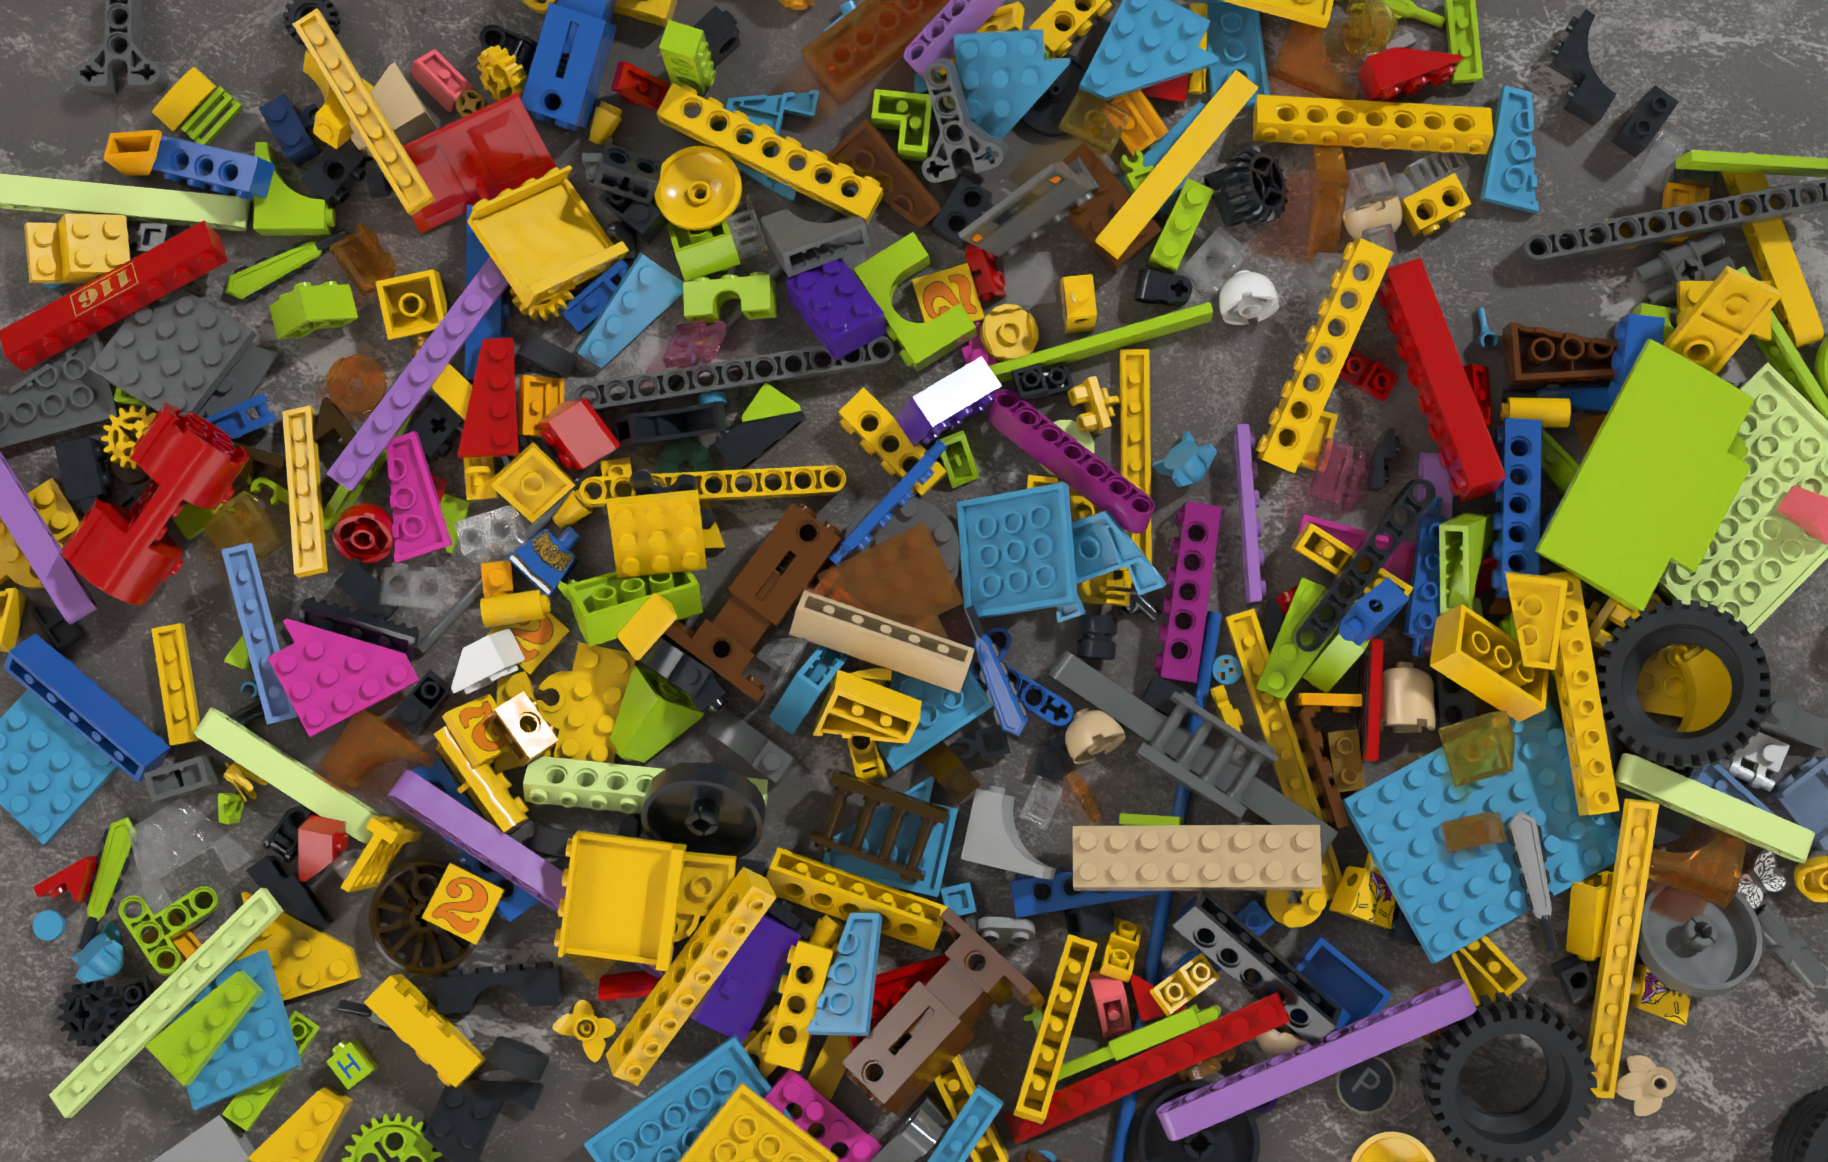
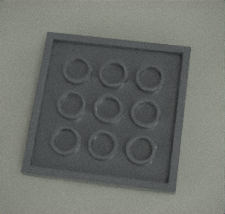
M180 287L130 314L90 365L89 369L94 374L157 412L166 402L171 406L178 407L183 415H186L189 411L197 414L257 335L252 329Z

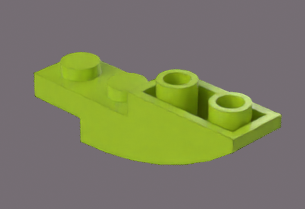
M295 1010L289 1018L300 1059H302L321 1027ZM295 1069L236 1094L222 1115L249 1132L265 1108L271 1105Z

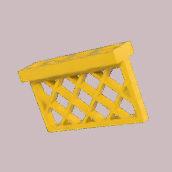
M400 815L372 817L365 828L374 833L340 888L347 892L378 887L403 845L407 842L419 841L424 830Z

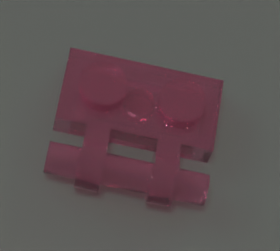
M704 320L678 324L662 357L666 368L687 367L693 364L696 357L699 356L702 363L710 364L712 359H715L718 355V344L722 343L725 338L726 324L720 320L710 326H706Z
M1324 438L1307 495L1332 504H1338L1342 495L1344 498L1341 507L1353 510L1355 500H1359L1361 490H1359L1362 476L1367 473L1368 465L1366 462L1369 453L1358 450L1354 460L1351 458L1355 447L1330 438ZM1349 469L1351 474L1348 485H1345L1344 482Z

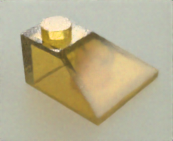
M1507 711L1487 713L1438 729L1455 787L1513 771L1515 737Z

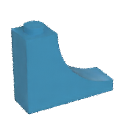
M820 645L797 672L769 719L791 735H794L833 681L837 670H841L851 656Z

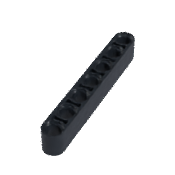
M1413 479L1405 484L1294 627L1291 638L1296 647L1306 652H1312L1323 644L1434 501L1436 489L1431 481L1427 479ZM1418 484L1423 485L1426 489V496L1421 501H1417L1413 496V489ZM1400 508L1407 512V520L1402 525H1398L1394 520V514ZM1384 532L1389 538V543L1384 549H1378L1375 544V538L1379 533ZM1365 556L1370 561V568L1365 573H1359L1356 563L1358 559ZM1343 581H1348L1352 587L1350 594L1346 597H1340L1337 592L1338 585ZM1330 605L1333 610L1332 617L1328 621H1321L1319 618L1320 608ZM1306 629H1311L1314 633V640L1309 645H1303L1300 642V635Z

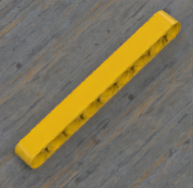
M833 465L650 474L653 481L660 484L661 487L671 486L681 475L689 474L694 476L698 481V488L696 490L699 493V502L829 496L840 492L846 483L845 472L840 467ZM826 474H835L839 479V485L835 488L827 486L824 482ZM631 475L587 478L580 485L581 500L589 507H604L607 504V498L619 497L615 493L616 486L625 483L632 488L630 485ZM797 475L808 477L810 486L807 489H800L795 485L794 479ZM769 476H775L780 481V488L775 491L769 490L765 486V479ZM738 478H746L751 483V489L747 492H740L735 487V481ZM710 479H716L721 484V491L715 494L710 493L706 490L705 483ZM588 486H599L602 490L601 496L594 500L587 498L585 490ZM633 488L630 496H635V491Z

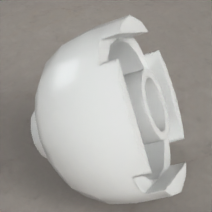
M1248 270L1239 271L1221 288L1219 295L1220 313L1223 320L1232 325L1249 324L1248 319L1255 317L1258 318V322L1265 320L1279 309L1277 291L1273 283L1265 275Z

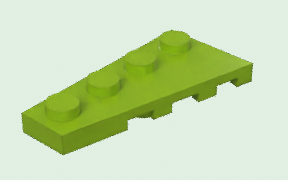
M1301 578L1257 684V689L1285 700L1339 627L1338 623L1323 644L1312 652H1306L1296 647L1292 641L1291 636L1294 627L1322 593L1325 586ZM1338 592V594H1339L1340 597H1346V596H1347V595H1345V594H1342V593ZM1330 605L1322 606L1319 610L1321 621H1328L1333 615ZM1311 629L1304 630L1300 635V642L1303 645H1309L1314 640V633Z
M237 971L144 1046L183 1086H189L264 990L245 971Z

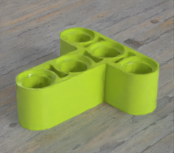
M201 886L155 915L146 902L138 896L124 898L119 905L118 912L154 969L160 975L171 976L182 965L183 961L172 941L214 915L219 908L220 901L212 888ZM202 895H210L213 897V902L209 908L200 909L196 906L197 899ZM139 904L142 906V913L137 918H128L126 916V911L130 905ZM175 912L186 914V920L180 926H172L169 923L171 915ZM149 929H156L159 932L158 939L151 944L144 943L142 940L144 932ZM165 954H173L175 956L174 965L168 969L160 968V958Z

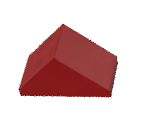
M1132 973L1129 982L1140 1020L1143 1022L1165 1016L1166 1014L1149 992L1155 986ZM1186 1004L1182 1005L1173 1013L1183 1011L1186 1007Z

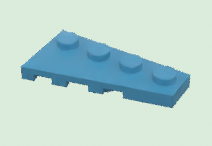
M879 913L849 914L837 947L838 954L834 965L830 966L827 974L828 981L823 995L820 994L816 1004V1014L813 1021L809 1023L807 1029L809 1034L869 1036L882 916Z

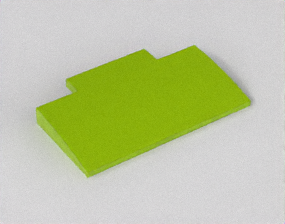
M1647 339L1540 539L1535 552L1627 608L1644 611L1669 561H1672L1688 572H1696L1751 466L1727 451L1755 399L1682 355L1652 339Z

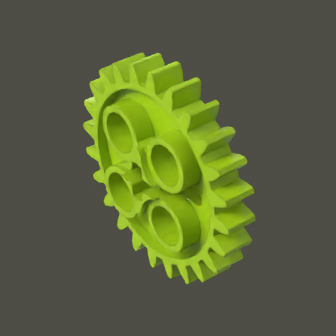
M400 1113L396 1114L394 1121H390L388 1114H384L383 1123L381 1124L375 1118H371L372 1128L370 1129L362 1124L360 1126L363 1132L361 1137L352 1134L351 1137L356 1144L355 1146H345V1149L352 1154L351 1157L342 1158V1162H362L364 1156L368 1153L376 1154L379 1162H387L374 1146L375 1142H379L391 1158L398 1156L399 1162H407L412 1156L419 1157L422 1162H435L434 1159L441 1157L442 1153L433 1152L432 1148L434 1146L423 1137L424 1133L421 1132L424 1122L421 1121L414 1127L412 1126L413 1116H409L404 1123L401 1122ZM392 1133H400L404 1140L403 1146L396 1151L389 1149L387 1146V1139Z

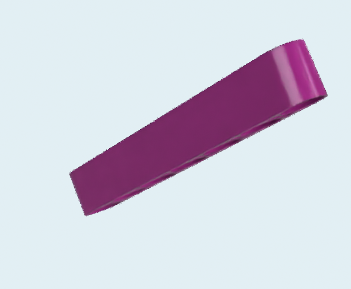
M1001 389L994 393L996 399L992 401L987 417L992 426L1101 511L1108 509L1125 530L1138 534L1147 529L1155 508L1154 501L1029 403L1020 399L1016 393L1006 389Z

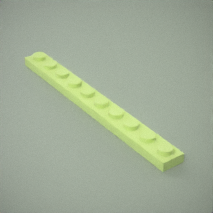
M260 888L49 1094L64 1118H72L145 1047V1044L161 1032L284 911L267 888Z

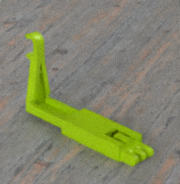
M418 406L412 412V414L409 416V418L406 420V422L403 424V426L400 428V430L397 432L394 438L401 436L404 429L411 420L412 416L414 415L415 411L417 410ZM387 447L353 492L339 484L323 511L324 529L334 532L335 524L342 512L354 505L369 479L374 481L387 459ZM259 477L253 481L251 492H261V487L266 484L274 489V496L270 499L272 505L276 506L284 502L289 506L288 489L266 477Z
M1194 1004L1183 1011L1170 1014L1117 1036L1108 1042L1109 1045L1068 1062H1062L1057 1081L1114 1057L1118 1061L1214 1021L1221 1015V1008L1218 1005H1213L1199 1011L1197 1004ZM1033 1007L1032 1014H1026L1023 1019L1024 1021H1033L1037 1034L1044 1011L1042 1008L1038 1011Z

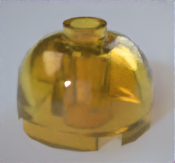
M1351 0L1346 8L1345 15L1350 16L1348 24H1343V36L1349 53H1356L1355 56H1365L1386 49V46L1397 32L1398 27L1391 7L1383 0Z

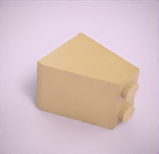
M394 62L389 65L370 93L401 144L405 145L432 132L437 127L397 64ZM350 121L349 125L354 132L350 135L352 141L366 158L371 156L374 159L354 124Z

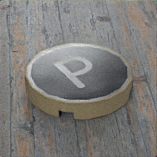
M1374 1056L1335 1074L1336 1093L1348 1109L1359 1114H1373L1382 1111L1391 1102L1396 1091V1078L1387 1062L1378 1056Z

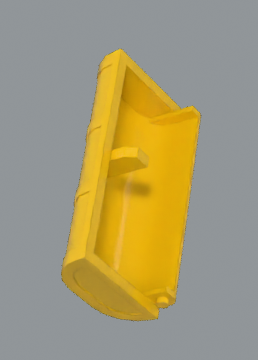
M447 725L434 733V736L439 741L435 749L441 754L462 784L457 789L458 792L463 794L467 791L489 823L506 834L513 833L529 820L525 814L529 811L525 802L520 796L514 799L508 791V788L512 786L508 778L502 771L496 774L490 764L495 762L494 759L473 767Z

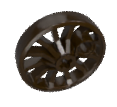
M418 860L404 864L392 871L380 883L374 893L369 910V927L372 939L382 956L400 970L417 975L439 974L462 963L477 946L469 942L465 948L449 931L421 919V914L425 912L449 865L447 862ZM435 867L436 874H422L421 868ZM410 871L414 877L411 884L412 893L398 880ZM425 878L430 879L434 884V891L431 895H426L421 889V884ZM391 886L408 902L411 908L384 901ZM381 909L401 913L410 917V919L381 926ZM412 925L399 942L391 948L383 933ZM418 933L412 961L408 962L401 958L398 952ZM438 934L458 953V956L450 962L445 963ZM427 937L431 943L435 966L420 965Z

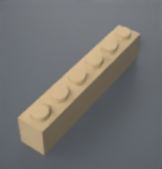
M804 590L799 601L789 635L960 693L975 650L974 648Z

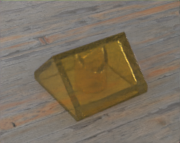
M1079 88L1058 128L1111 156L1132 114Z

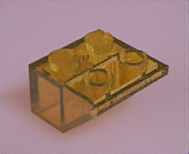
M242 491L225 505L218 508L203 528L221 555V549L252 542L257 563L287 543L255 496L245 491Z

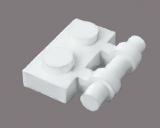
M1758 732L1755 737L1752 736L1749 739V744L1744 749L1739 748L1735 751V756L1728 760L1724 758L1719 760L1720 765L1733 777L1736 776L1747 781L1749 786L1755 789L1762 788L1770 792L1775 785V781L1765 777L1766 770L1779 773L1790 745ZM1742 758L1755 764L1752 771L1740 766Z

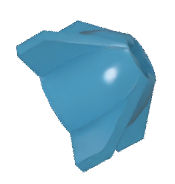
M1186 431L1183 434L1181 443L1173 447L1164 459L1153 462L1152 466L1159 474L1171 476L1177 487L1192 485L1200 482L1205 477L1216 456L1217 450L1211 443L1198 447L1189 431Z
M111 920L106 922L100 934L94 937L82 951L73 954L71 957L80 966L75 977L81 982L88 983L113 977L124 965L125 960L123 946H121L120 929Z

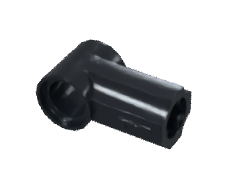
M1224 168L1204 175L1205 186L1214 190L1211 199L1215 200L1225 228L1239 225L1245 222V220L1239 219L1238 212H1233V205L1231 202H1228V193L1224 191L1227 187L1223 181L1226 174Z

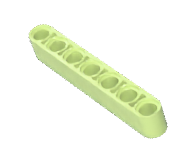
M210 707L194 731L198 738L321 817L346 821V833L365 844L369 843L374 833L365 827L372 817H382L380 813L251 730L237 723L226 714Z
M1627 753L1621 755L1614 775L1616 786L1786 859L1800 863L1806 862L1815 836L1813 831L1638 756Z

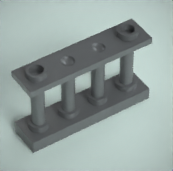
M1175 691L1169 700L1175 703L1176 707L1154 742H1150L1148 745L1143 742L1134 755L1233 819H1241L1247 810L1246 807L1241 805L1243 802L1241 797L1263 762L1266 761L1269 764H1273L1277 761L1279 757L1273 753L1275 749L1261 740L1256 743L1196 705L1197 699L1184 691L1180 694ZM1186 712H1189L1200 719L1202 723L1180 758L1172 761L1164 755L1166 752L1164 747ZM1212 728L1227 736L1228 739L1206 774L1201 775L1199 778L1190 772L1191 767L1189 765ZM1239 744L1254 755L1231 792L1227 791L1224 794L1215 788L1217 785L1215 781Z

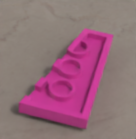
M413 431L393 438L387 446L388 476L391 483L390 506L393 513L394 563H400L452 546L453 542L418 432Z
M1302 514L1297 536L1306 522L1316 525L1355 550L1369 531ZM1378 534L1375 538V544L1378 549H1384L1389 543L1387 536ZM1402 541L1382 568L1408 584L1411 576L1415 544Z

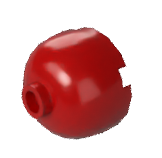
M361 503L353 505L342 512L335 524L333 542L337 550L350 560L355 557L362 559V563L378 562L388 556L394 544L392 533L393 521L386 511L374 504Z

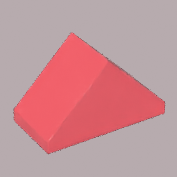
M1795 485L1792 486L1776 508V511L1824 545L1828 544V497Z

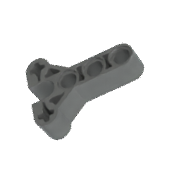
M105 0V40L88 61H83L78 65L75 72L78 82L91 93L97 95L117 94L118 73L127 67L128 86L137 94H158L165 91L168 87L169 76L156 62L149 60L141 50L142 0ZM124 16H128L127 21L124 24L119 25L120 19ZM124 44H128L127 49L123 53L118 54L119 48Z
M948 58L935 60L925 71V81L940 135L933 153L923 162L922 173L924 177L933 183L956 178L962 172L957 156L958 148L966 149L970 153L975 173L999 166L1008 155L1006 141L998 136L992 137L971 121L954 62ZM935 67L945 69L947 73L946 80H940L936 77ZM944 96H950L954 99V109H949L944 105ZM951 126H960L963 130V137L953 135ZM990 147L992 151H998L999 154L996 157L994 154L986 153ZM936 163L945 167L940 171L939 168H934L933 164Z
M930 1092L926 1094L898 1129L886 1140L870 1162H914L919 1157H923L942 1134V1127L951 1116L948 1108Z

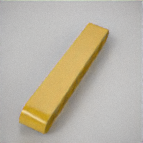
M1721 171L1730 196L1770 189L1765 174ZM1769 198L1770 206L1778 210L1774 198ZM1740 203L1739 211L1745 216H1750V207L1747 204ZM1782 218L1743 225L1742 229L1762 281H1770L1771 287L1780 290L1781 298L1774 305L1773 310L1795 348L1822 340L1824 338V329Z

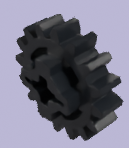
M104 981L82 982L81 984L72 985V992L63 994L67 1002L58 1005L60 1009L64 1010V1013L58 1016L57 1019L65 1022V1025L60 1030L61 1032L69 1031L70 1034L67 1040H77V1046L79 1047L86 1045L88 1047L99 1046L116 1030L114 1025L123 1022L121 1018L117 1017L118 1012L123 1011V1007H117L116 1002L121 997L120 995L112 996L111 993L114 987H104Z

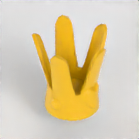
M227 762L225 763L228 769L223 777L234 784L245 803L247 800L239 787L252 799L257 797L256 792L253 790V785L246 777L261 785L268 784L267 781L237 762H234L232 765H229Z

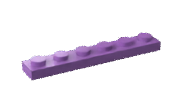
M1237 424L1233 432L1246 604L1261 602L1262 596H1266L1265 578H1260V566H1264L1263 549H1258L1257 538L1262 536V524L1260 519H1256L1255 508L1260 506L1259 491L1254 490L1253 478H1257L1258 469L1257 462L1252 461L1251 449H1255L1254 431L1250 432L1249 424Z

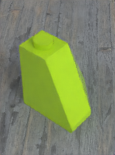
M636 665L632 670L610 740L617 749L616 753L626 761L633 759L645 763L700 720L704 712L700 711L687 692L682 690L679 693L676 688L667 684L668 679L659 673Z

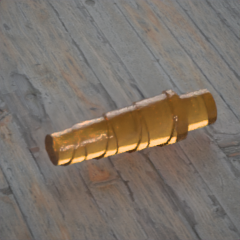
M1077 770L1066 774L1071 784L1069 788L1086 811L1090 820L1093 823L1101 820L1102 817L1097 810L1098 808L1084 779L1080 778Z

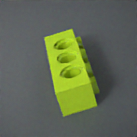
M668 20L659 49L671 84L674 83L680 87L682 84H686L698 93L705 95L707 86H713L716 70H713L714 61L711 60V52L708 49L709 43L706 42L704 31Z

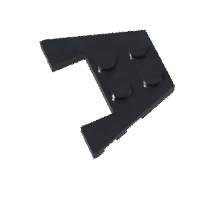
M465 1080L462 1085L456 1088L452 1084L450 1086L445 1085L423 1137L451 1162H482L479 1161V1158L504 1101L534 1112L544 1085L538 1082Z

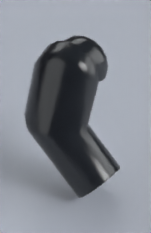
M1138 594L1130 595L1129 606H1117L1120 614L1126 616L1142 613L1151 623L1162 613L1148 598Z

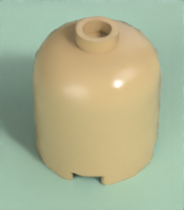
M1398 662L1395 663V668L1382 672L1380 731H1383V726L1392 727V733H1422V727L1424 726L1430 731L1435 730L1433 681L1428 673L1414 668L1413 663Z

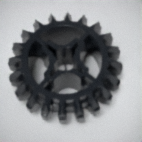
M1250 145L1236 150L1227 159V166L1224 167L1226 177L1223 178V181L1227 187L1224 191L1228 193V202L1232 203L1233 212H1238L1239 219L1245 220L1248 225H1264L1275 221L1277 218H1280L1281 213L1285 212V204L1288 203L1286 194L1289 190L1285 185L1287 179L1283 176L1284 169L1280 168L1279 159H1274L1273 152L1267 151L1265 146Z

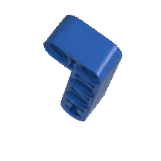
M994 627L986 635L990 638L991 635L1000 633L1005 637L1006 645L1004 648L999 649L1001 652L999 658L1002 661L1011 646L1012 637L1005 628ZM972 657L969 666L970 672L978 681L982 682L980 674L974 669L975 659ZM1007 665L1009 674L1013 675L1016 679V687L1019 691L1017 697L1020 701L1024 702L1029 712L1056 727L1066 725L1071 721L1073 709L1066 700ZM1030 689L1038 690L1041 694V702L1037 706H1031L1025 700L1026 692ZM1048 697L1053 699L1049 703L1052 707L1058 708L1061 705L1064 707L1065 719L1059 718L1057 721L1054 720V712L1049 709H1045L1044 714L1039 711L1046 704Z

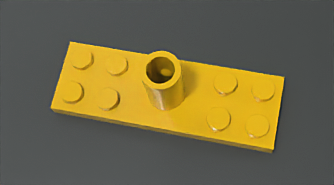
M1726 266L1694 306L1687 307L1679 312L1676 318L1677 327L1663 343V346L1716 375L1781 298L1780 290Z

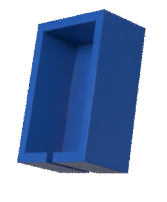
M1314 935L1298 956L1302 958V961L1299 963L1294 960L1291 964L1342 1008L1335 1027L1337 1030L1380 1012L1392 997L1390 992L1318 935Z

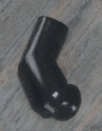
M614 221L608 224L606 227L607 236L617 239L619 242L623 241L629 250L623 260L635 261L638 257L636 234L621 221Z

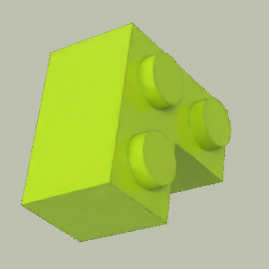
M875 89L871 117L874 127L900 130L898 155L902 159L925 161L927 159L933 108L930 95Z
M336 281L325 282L317 286H312L311 282L296 284L293 286L294 289L292 291L281 294L279 300L269 306L277 339L304 338L317 329L345 327L358 318L350 284L337 285Z

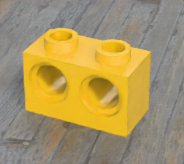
M1455 173L1404 198L1400 202L1402 217L1413 237L1420 233H1423L1424 237L1440 229L1438 224L1446 220L1453 223L1466 215L1464 211L1472 204ZM1442 196H1450L1454 201V206L1449 207L1445 205ZM1420 208L1427 211L1429 219H1420L1416 210Z

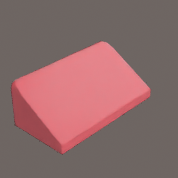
M436 49L413 62L410 72L411 76L449 113L456 109V100L462 92L475 90Z

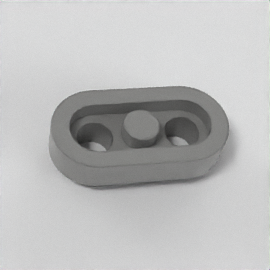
M983 917L976 921L975 932L989 945L1012 943L1016 946H1024L1035 939V923L1025 918Z

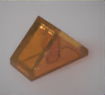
M1500 812L1479 813L1441 823L1448 853L1507 842Z

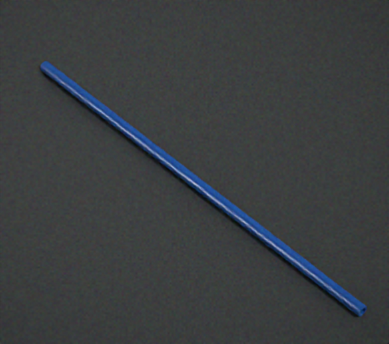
M1212 611L1207 613L1197 682L1193 692V697L1197 699L1196 705L1206 710L1212 666L1222 619V613ZM1189 714L1187 731L1194 735L1202 721ZM1177 783L1172 816L1184 818L1185 825L1191 791ZM1173 891L1157 894L1143 979L1154 986H1157ZM1138 1011L1136 1013L1134 1029L1150 1023V1020L1142 1022ZM1145 1049L1130 1055L1129 1058L1145 1052ZM1138 1090L1121 1097L1110 1162H1126Z

